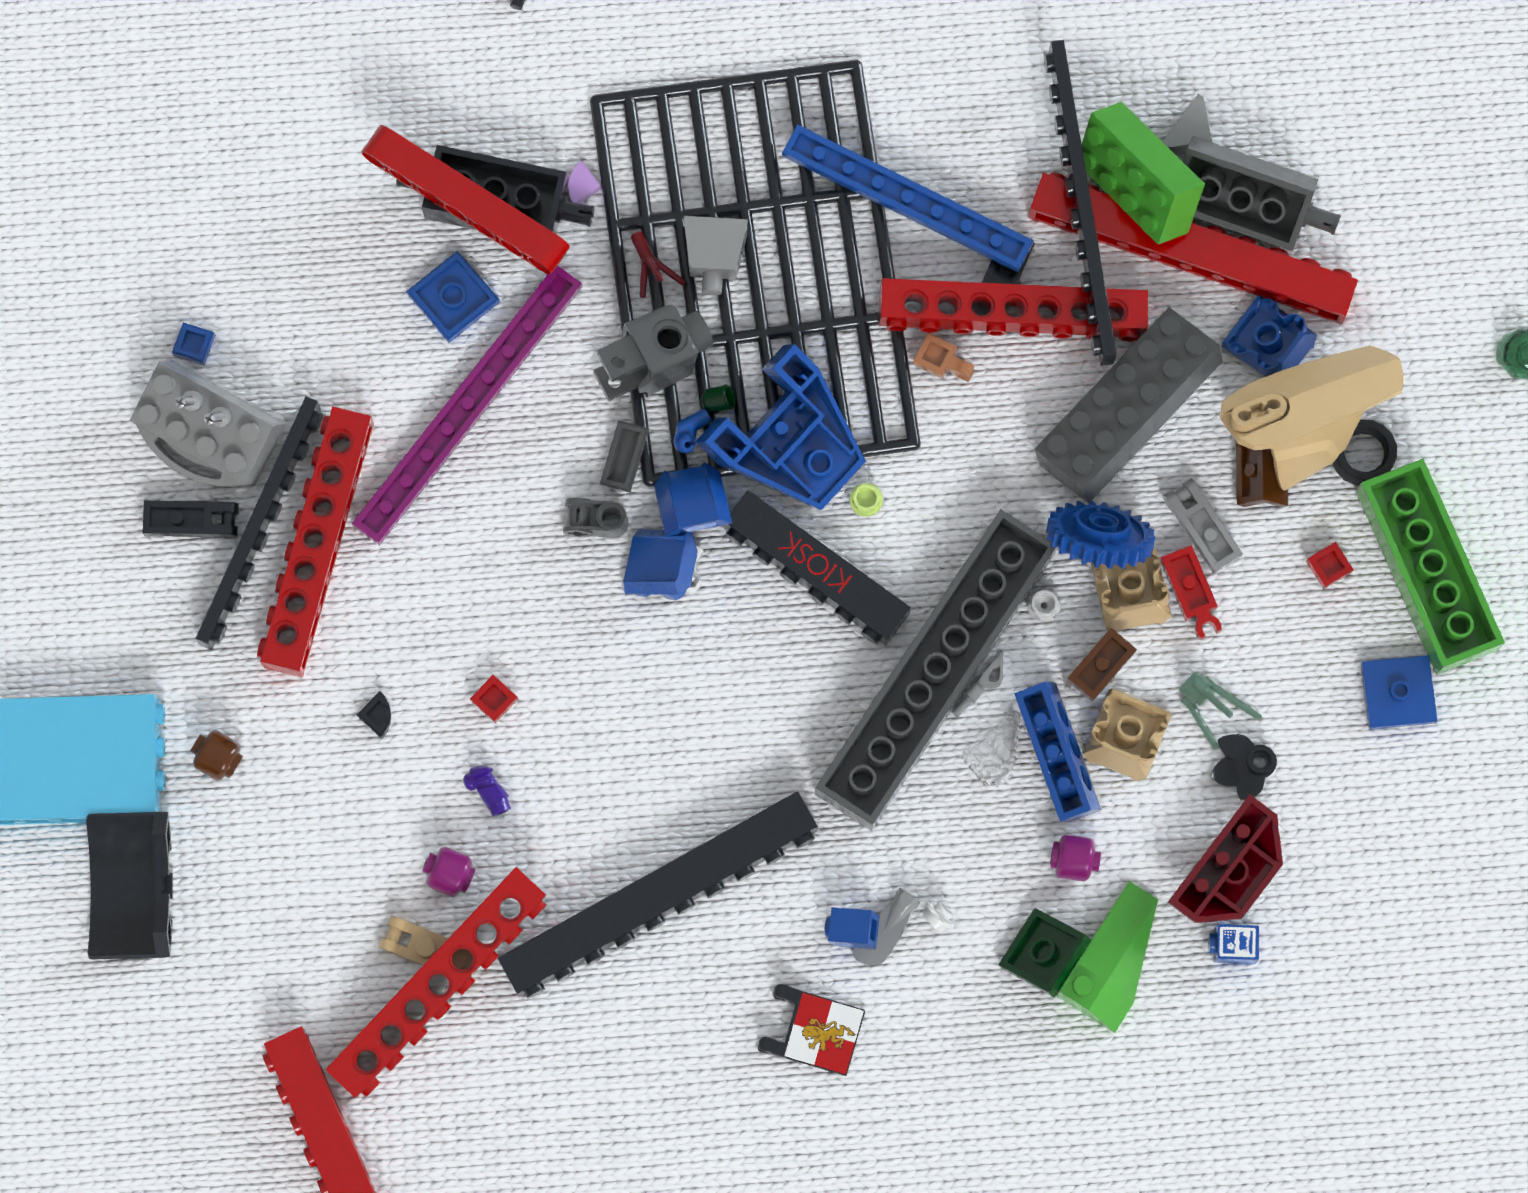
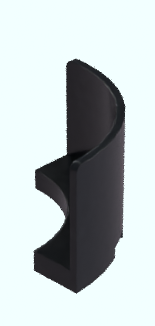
M169 813L88 814L86 825L91 886L88 958L97 960L170 957L173 920L170 918L169 903L170 899H173V872H169V853L172 851Z

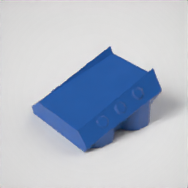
M1258 295L1224 339L1221 347L1266 377L1299 365L1309 350L1314 348L1317 334L1307 328L1303 317L1295 313L1287 314L1278 307L1276 302Z
M638 529L632 538L623 581L625 594H635L641 597H647L651 594L662 595L668 600L682 598L686 590L691 587L698 553L693 533L687 532L666 537L664 530Z

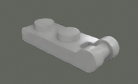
M1190 478L1182 483L1183 487L1175 492L1171 490L1164 494L1163 499L1214 574L1242 557L1243 553L1197 483ZM1190 498L1195 505L1186 510L1182 503Z

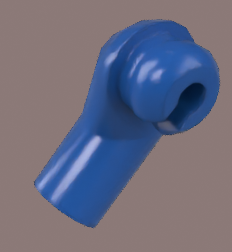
M705 408L677 423L673 441L677 451L681 453L692 452L696 445L697 430L712 423Z

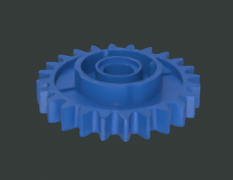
M1077 501L1076 506L1065 503V508L1056 507V512L1051 511L1046 528V533H1048L1047 540L1052 541L1051 547H1059L1058 553L1070 554V560L1079 558L1083 565L1092 562L1096 568L1104 564L1109 569H1112L1113 565H1118L1120 568L1125 569L1126 564L1136 567L1137 561L1145 563L1146 557H1151L1156 536H1154L1155 530L1149 528V522H1141V515L1132 516V510L1121 511L1119 505L1108 507L1106 502L1096 505L1093 501L1088 505Z

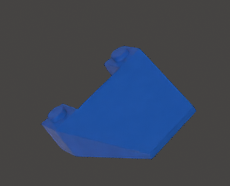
M795 344L783 345L762 370L785 393L746 435L728 417H720L714 420L695 443L719 466L822 510L861 468L866 460L819 368Z

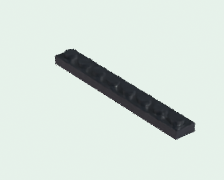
M307 396L303 400L195 638L202 647L212 650L215 643L220 644L227 630V625L224 624L229 612L234 613L239 605L241 594H238L240 587L243 581L247 583L253 574L255 564L252 561L256 552H262L267 543L269 534L265 532L270 521L275 522L282 509V503H279L284 491L289 492L295 481L296 473H293L297 462H302L307 455L309 449L308 437L311 431L316 432L321 424L323 413L320 412L321 408L317 400Z

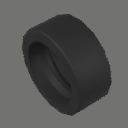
M1360 419L1352 437L1359 434H1368L1375 437L1381 443L1384 450V458L1381 465L1369 472L1358 471L1348 464L1345 450L1333 462L1335 471L1343 480L1355 486H1360L1364 481L1390 472L1397 459V443L1393 434L1383 424L1374 420Z

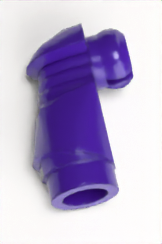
M488 766L472 767L469 773L464 775L463 783L470 791L477 789L486 807L490 810L492 817L511 810L508 799L509 795L497 783V780L491 773L494 769Z

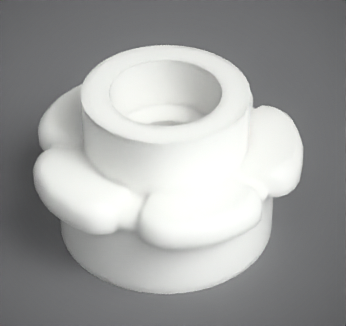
M1047 589L1038 590L1030 596L1028 612L1033 618H1038L1040 622L1052 621L1053 617L1060 613L1061 603L1053 591ZM1042 603H1046V604H1047V608H1046V609H1043V608L1041 607V604H1042Z

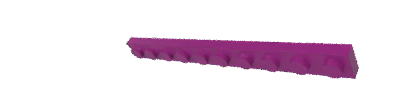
M559 266L556 267L551 275H547L355 518L352 522L353 527L380 546L581 290L583 285L579 280Z

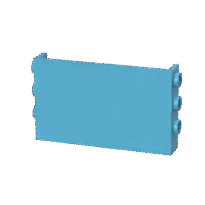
M155 694L0 699V825L86 823L88 814L160 812V791H165L166 786L165 771H160V757H165L166 752L165 738L160 737V724H165L166 718L165 705L160 704V700Z

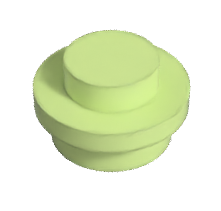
M869 483L860 484L850 494V507L859 516H873L882 507V493L875 485Z

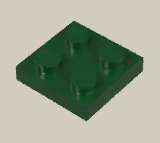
M1034 908L998 965L1004 971L1055 998L1091 942V939L1086 934Z

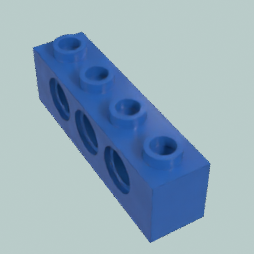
M1044 681L1014 693L1060 822H1072L1102 810L1057 684Z

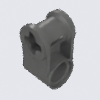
M568 498L565 500V506L568 507L567 526L563 527V534L567 536L617 538L624 535L628 529L629 521L626 511L618 502L586 498ZM610 513H617L621 516L620 522L615 526L604 524L605 517Z

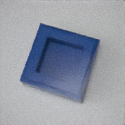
M183 322L172 354L173 356L205 366L216 335L212 331Z

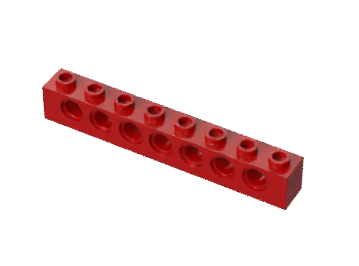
M882 278L879 288V326H886V329L889 331H904L906 327L920 328V331L925 333L939 332L940 329H953V332L956 334H971L973 330L986 331V334L992 336L1005 335L1006 332H1019V335L1022 337H1037L1039 333L1052 334L1054 338L1058 339L1071 338L1073 335H1086V339L1091 340V336H1095L1093 324H1088L1087 319L1078 320L1071 313L1073 309H1082L1086 312L1085 306L1090 304L1088 292H1083L1081 287ZM1106 288L1109 310L1116 311L1121 319L1116 322L1111 321L1114 337H1119V340L1125 342L1137 341L1148 329V290ZM909 301H915L921 305L922 310L917 313L910 312L905 307V304ZM980 302L981 305L987 308L988 314L979 316L973 312L971 306L974 303ZM949 303L954 307L955 312L944 314L940 311L938 305ZM1005 306H1016L1021 311V316H1009L1005 311ZM1041 307L1050 308L1054 313V317L1050 319L1043 318L1039 314L1038 309Z
M332 406L330 416L325 415L322 420L320 434L324 435L321 447H315L311 466H315L312 479L307 478L304 484L302 497L306 498L303 511H297L293 524V529L297 530L294 542L289 541L286 547L284 561L288 562L285 574H279L275 593L279 594L276 606L271 605L269 608L266 625H269L270 628L267 638H261L257 650V657L261 658L260 663L265 669L301 678L304 676L372 434L374 422L370 415ZM344 439L350 442L348 449L344 452L333 450V445L338 440ZM330 471L341 473L339 481L334 484L325 483L324 477ZM326 502L332 505V509L327 515L319 516L315 514V508L320 503ZM319 534L323 536V541L318 547L311 548L306 546V540L309 536ZM301 567H313V575L306 580L297 578V572ZM292 599H304V607L297 612L288 610V604ZM285 630L296 632L295 639L289 644L279 642V636Z
M515 867L325 1070L354 1098H357L361 1093L367 1097L379 1085L380 1081L376 1077L383 1069L387 1068L391 1072L404 1058L400 1051L409 1042L415 1046L426 1035L428 1031L424 1026L429 1020L434 1017L439 1021L452 1007L447 1001L456 992L462 996L476 981L471 977L480 966L486 970L499 957L495 950L504 941L510 945L523 931L519 927L521 922L527 916L533 920L546 907L547 904L542 900L547 895L518 867ZM509 898L517 900L520 904L518 916L512 919L504 917L501 913V904ZM486 923L493 925L497 933L495 940L490 944L480 942L477 937L478 928ZM459 949H466L472 954L473 961L467 969H460L454 964L453 957ZM436 974L444 975L449 981L448 990L444 994H435L430 988V980ZM414 999L421 1001L425 1006V1013L418 1020L411 1019L406 1013L407 1004ZM388 1025L398 1027L401 1032V1039L396 1045H389L383 1040L382 1032ZM365 1050L372 1051L377 1057V1065L373 1070H365L359 1065V1055Z

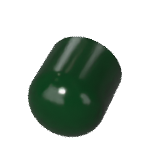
M727 384L708 388L702 394V406L709 414L732 411L735 407L734 392Z

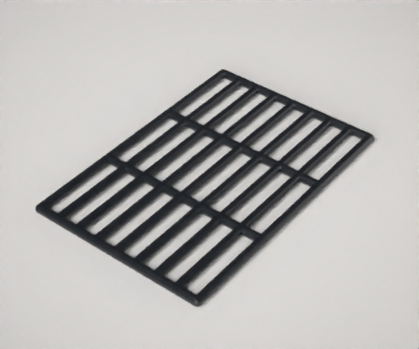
M849 60L593 95L590 98V107L622 331L625 323L634 320L622 231L641 229L654 257L658 259L654 227L674 225L681 277L686 281L685 285H683L686 314L696 310L700 313L695 277H691L689 274L684 216L714 218L739 216L740 219H748V232L744 252L756 329L736 331L729 280L722 279V294L717 295L723 333L712 334L713 347H711L725 346L730 387L735 396L734 414L736 426L745 435L750 431L738 344L758 342L761 368H763L773 357L771 340L791 337V344H795L806 355L804 335L823 333L832 394L852 433L837 331L856 328L874 442L858 445L863 456L872 457L918 450L921 446L904 331H890L907 438L890 441L886 439L870 334V326L879 325V312L867 313L850 203L851 200L865 199L866 197L835 182V189L816 192L813 171L799 164L802 194L783 196L766 85L786 82L793 131L797 124L806 128L799 80L818 78L827 139L842 146L831 76L851 74L863 157L878 164L862 62L860 60ZM747 87L754 88L770 196L767 199L750 201L734 94V89ZM721 91L737 198V203L717 205L701 95ZM689 96L704 207L686 210L684 207L669 98ZM656 100L672 209L671 212L652 214L636 104V102ZM621 104L624 105L639 216L619 218L604 107ZM870 200L882 278L896 279L885 207ZM837 202L854 315L834 318L818 205ZM805 207L821 320L808 322L801 321L785 209ZM772 211L788 317V324L771 327L768 325L752 216L755 213ZM648 266V282L652 311L665 306L662 282L657 281ZM705 350L697 354L694 366L700 410L703 409L702 394L706 389L710 388ZM762 370L767 409L769 410L779 399L778 386ZM675 383L664 388L675 470L667 472L688 469L686 453L677 451L673 442L677 423L681 421L677 385ZM638 387L630 391L635 425L649 428L644 393H639ZM709 414L711 421L713 423L715 420L714 414ZM710 423V424L706 425L705 427H703V432H704L712 423ZM648 432L640 465L644 485L653 487L663 472L655 473L650 433ZM707 454L708 465L720 471L721 477L740 475L719 466Z

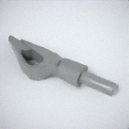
M1002 650L980 677L963 693L965 697L952 711L956 717H959L971 702L975 703L984 689H995L1001 685L1004 656ZM998 669L997 680L995 682L989 681L992 671Z

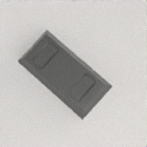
M618 420L600 485L631 493L649 428Z

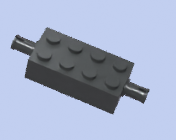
M1192 136L1185 157H1181L1180 160L1205 183L1194 214L1195 218L1291 251L1295 247L1301 227L1305 228L1306 225L1329 232L1332 235L1335 234L1341 214H1335L1313 206L1314 202H1311L1318 182L1317 178Z

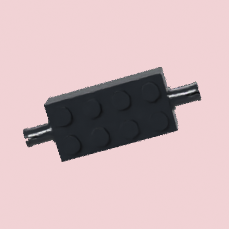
M441 145L436 146L435 158L555 234L562 220L591 227V218L594 217L595 206L566 201L565 195L568 187L567 172ZM396 180L397 187L410 188L407 185L400 182L399 180ZM424 197L422 210L425 219L474 229Z

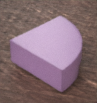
M580 161L574 167L568 180L570 201L581 204L601 190V185L583 161Z

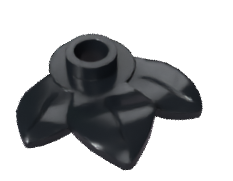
M1231 734L1219 738L1218 745L1225 757L1214 767L1211 779L1223 786H1236L1237 795L1240 800H1245L1249 794L1256 797L1263 790L1265 778L1269 777L1276 769L1277 758L1275 753L1265 745H1254L1245 735ZM1255 757H1262L1265 760L1266 764L1263 768H1257L1254 765L1253 759Z

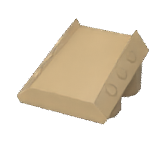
M1153 548L1151 557H1146L1145 563L1137 561L1136 567L1126 564L1125 569L1120 568L1118 565H1113V568L1109 569L1106 565L1101 564L1096 568L1091 562L1103 620L1107 630L1112 628L1118 632L1123 629L1155 623L1162 625L1172 616L1169 607V590L1167 584L1164 583L1161 561L1155 548Z
M1109 689L1083 754L1090 764L1096 763L1131 777L1134 782L1147 779L1172 715L1169 711L1117 690Z

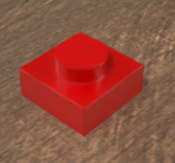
M1336 542L1306 560V563L1323 589L1351 574L1354 570Z
M494 675L470 698V701L495 724L518 700V697Z

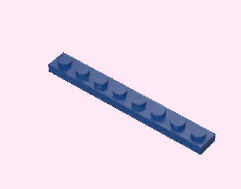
M798 124L782 151V157L1016 272H1019L1033 246L1034 240Z

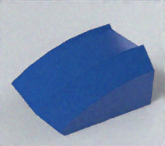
M705 462L702 466L673 472L664 470L654 484L658 509L666 537L732 524L720 471Z

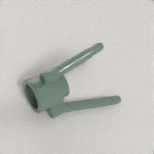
M1199 671L1192 674L1179 688V691L1185 696L1181 702L1189 709L1214 750H1217L1219 745L1196 708V703L1202 707L1210 701L1227 717L1231 718L1233 712L1214 696L1217 693L1256 720L1262 719L1260 713L1215 684L1208 676L1204 677Z

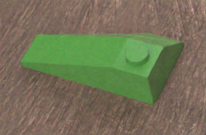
M1129 881L1057 994L1058 998L1113 1033L1117 1031L1134 1003L1158 899Z

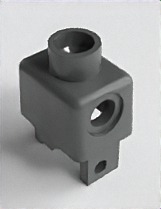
M665 305L625 323L620 340L597 350V355L603 366L594 369L593 374L608 402L638 387L639 393H644L648 397L689 377L694 371L697 354L713 347L712 335L704 318L697 310L681 317L674 305ZM619 380L621 385L613 388L609 385L608 381L614 382Z

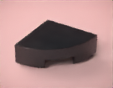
M381 691L357 714V717L380 739L385 737L391 724V709Z

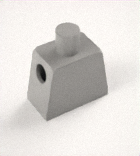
M684 216L689 274L691 277L703 278V294L711 296L721 295L722 279L737 278L747 238L748 219Z

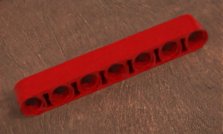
M379 125L361 151V154L369 162L548 275L554 272L570 249V245L560 236L384 125Z

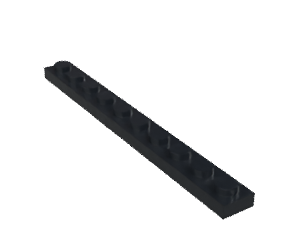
M1064 40L1051 41L1049 52L1044 54V66L1046 73L1052 74L1053 84L1049 85V96L1051 104H1057L1058 115L1054 116L1056 135H1062L1064 146L1059 147L1060 162L1062 167L1067 166L1069 178L1064 180L1067 198L1072 197L1074 209H1070V222L1072 229H1078L1079 240L1075 241V252L1077 260H1083L1085 272L1080 273L1081 288L1083 292H1088L1090 304L1085 306L1088 324L1094 325L1095 336H1091V348L1093 356L1099 355L1100 366L1112 365L1117 353Z

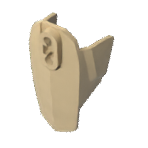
M1370 345L1309 361L1258 379L1240 388L1222 402L1220 420L1238 444L1252 450L1271 449L1278 484L1282 490H1288L1335 462L1339 454L1347 448L1353 432L1366 410L1402 393L1404 383L1400 358L1394 354Z

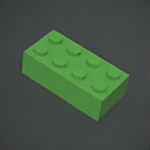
M1122 102L1092 112L1082 141L1086 173L1158 245L1187 234L1205 183Z

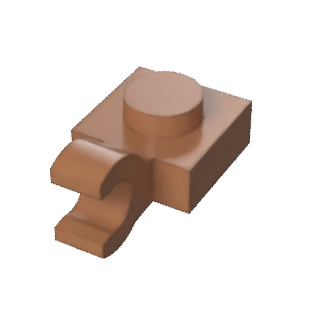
M927 333L913 360L914 366L941 379L949 371L959 379L969 382L975 371L973 364L955 357L958 351L957 346L930 333Z

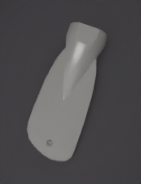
M899 888L895 894L894 901L879 914L876 950L854 948V958L866 965L882 964L897 944L908 923L910 913L918 907L920 901Z

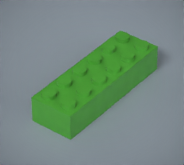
M1424 458L1362 482L1356 491L1357 496L1425 651L1429 655L1436 675L1499 651L1505 644V641Z

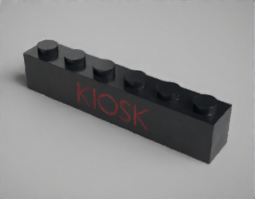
M749 490L745 492L730 512L732 524L724 525V529L727 531L725 533L727 538L738 546H742L744 543L754 550L752 555L764 565L768 566L770 563L781 570L780 576L790 584L796 585L798 582L808 589L806 594L816 603L823 605L826 602L835 609L834 615L848 625L853 622L862 628L861 634L870 642L877 645L880 641L886 646L910 615V606Z

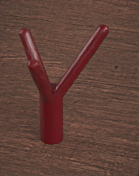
M639 231L631 235L630 238L642 261L640 298L646 297L648 266L658 282L663 281L660 269L680 285H685L686 281L654 257L643 232Z

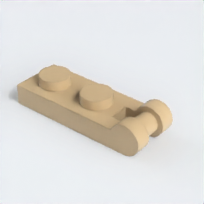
M391 915L387 924L390 928L386 938H381L378 948L423 966L448 938ZM402 932L411 935L407 947L398 944ZM459 949L454 954L453 961L458 968L467 969L471 966L473 957L470 951Z

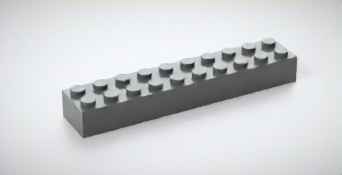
M1000 509L815 787L816 796L870 831L874 829L1055 555L1057 547H1051L1052 541L1047 540L1040 533Z

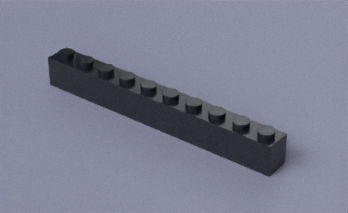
M797 791L498 957V961L518 997L526 995L527 999L532 998L546 989L543 984L556 978L557 982H560L576 972L574 967L586 961L587 965H591L606 956L604 951L616 944L617 948L624 947L636 939L634 934L646 928L650 932L666 922L664 917L675 911L680 915L696 906L694 900L706 894L707 898H711L725 890L724 884L736 878L739 882L748 878L756 872L754 867L766 861L767 865L773 864L785 856L784 850L796 845L798 849L809 844L815 839L813 834L818 832V826Z

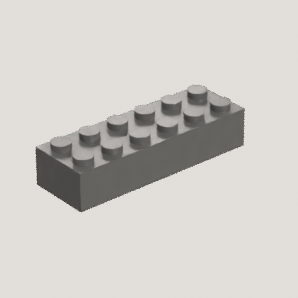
M1168 307L1037 445L1034 450L1039 465L1089 504L1223 362L1219 344L1172 308Z

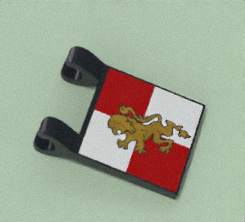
M778 984L774 988L773 997L780 1001L795 1004L785 1042L762 1037L759 1040L758 1050L846 1077L865 1010L800 991L784 984Z

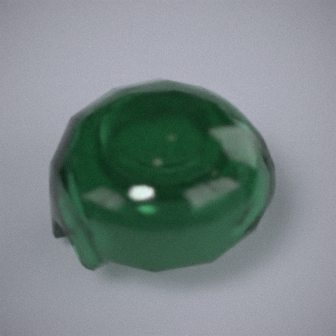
M1518 329L1502 337L1497 345L1496 360L1508 372L1509 376L1527 380L1528 329Z

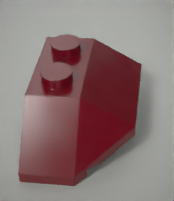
M1249 794L1167 903L1195 924L1242 919L1283 865L1278 815Z

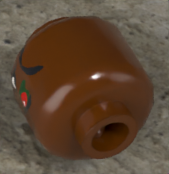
M217 730L211 731L207 737L200 734L190 750L191 753L195 754L193 759L194 768L216 781H220L224 777L230 779L243 758V755L239 753L240 744Z

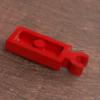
M1191 545L1162 556L1160 558L1161 565L1185 621L1195 618L1197 622L1195 625L1197 638L1199 640L1205 638V633L1202 630V626L1205 624L1212 625L1216 634L1220 633L1222 626L1219 619L1210 614V611L1216 610L1218 605L1193 546Z

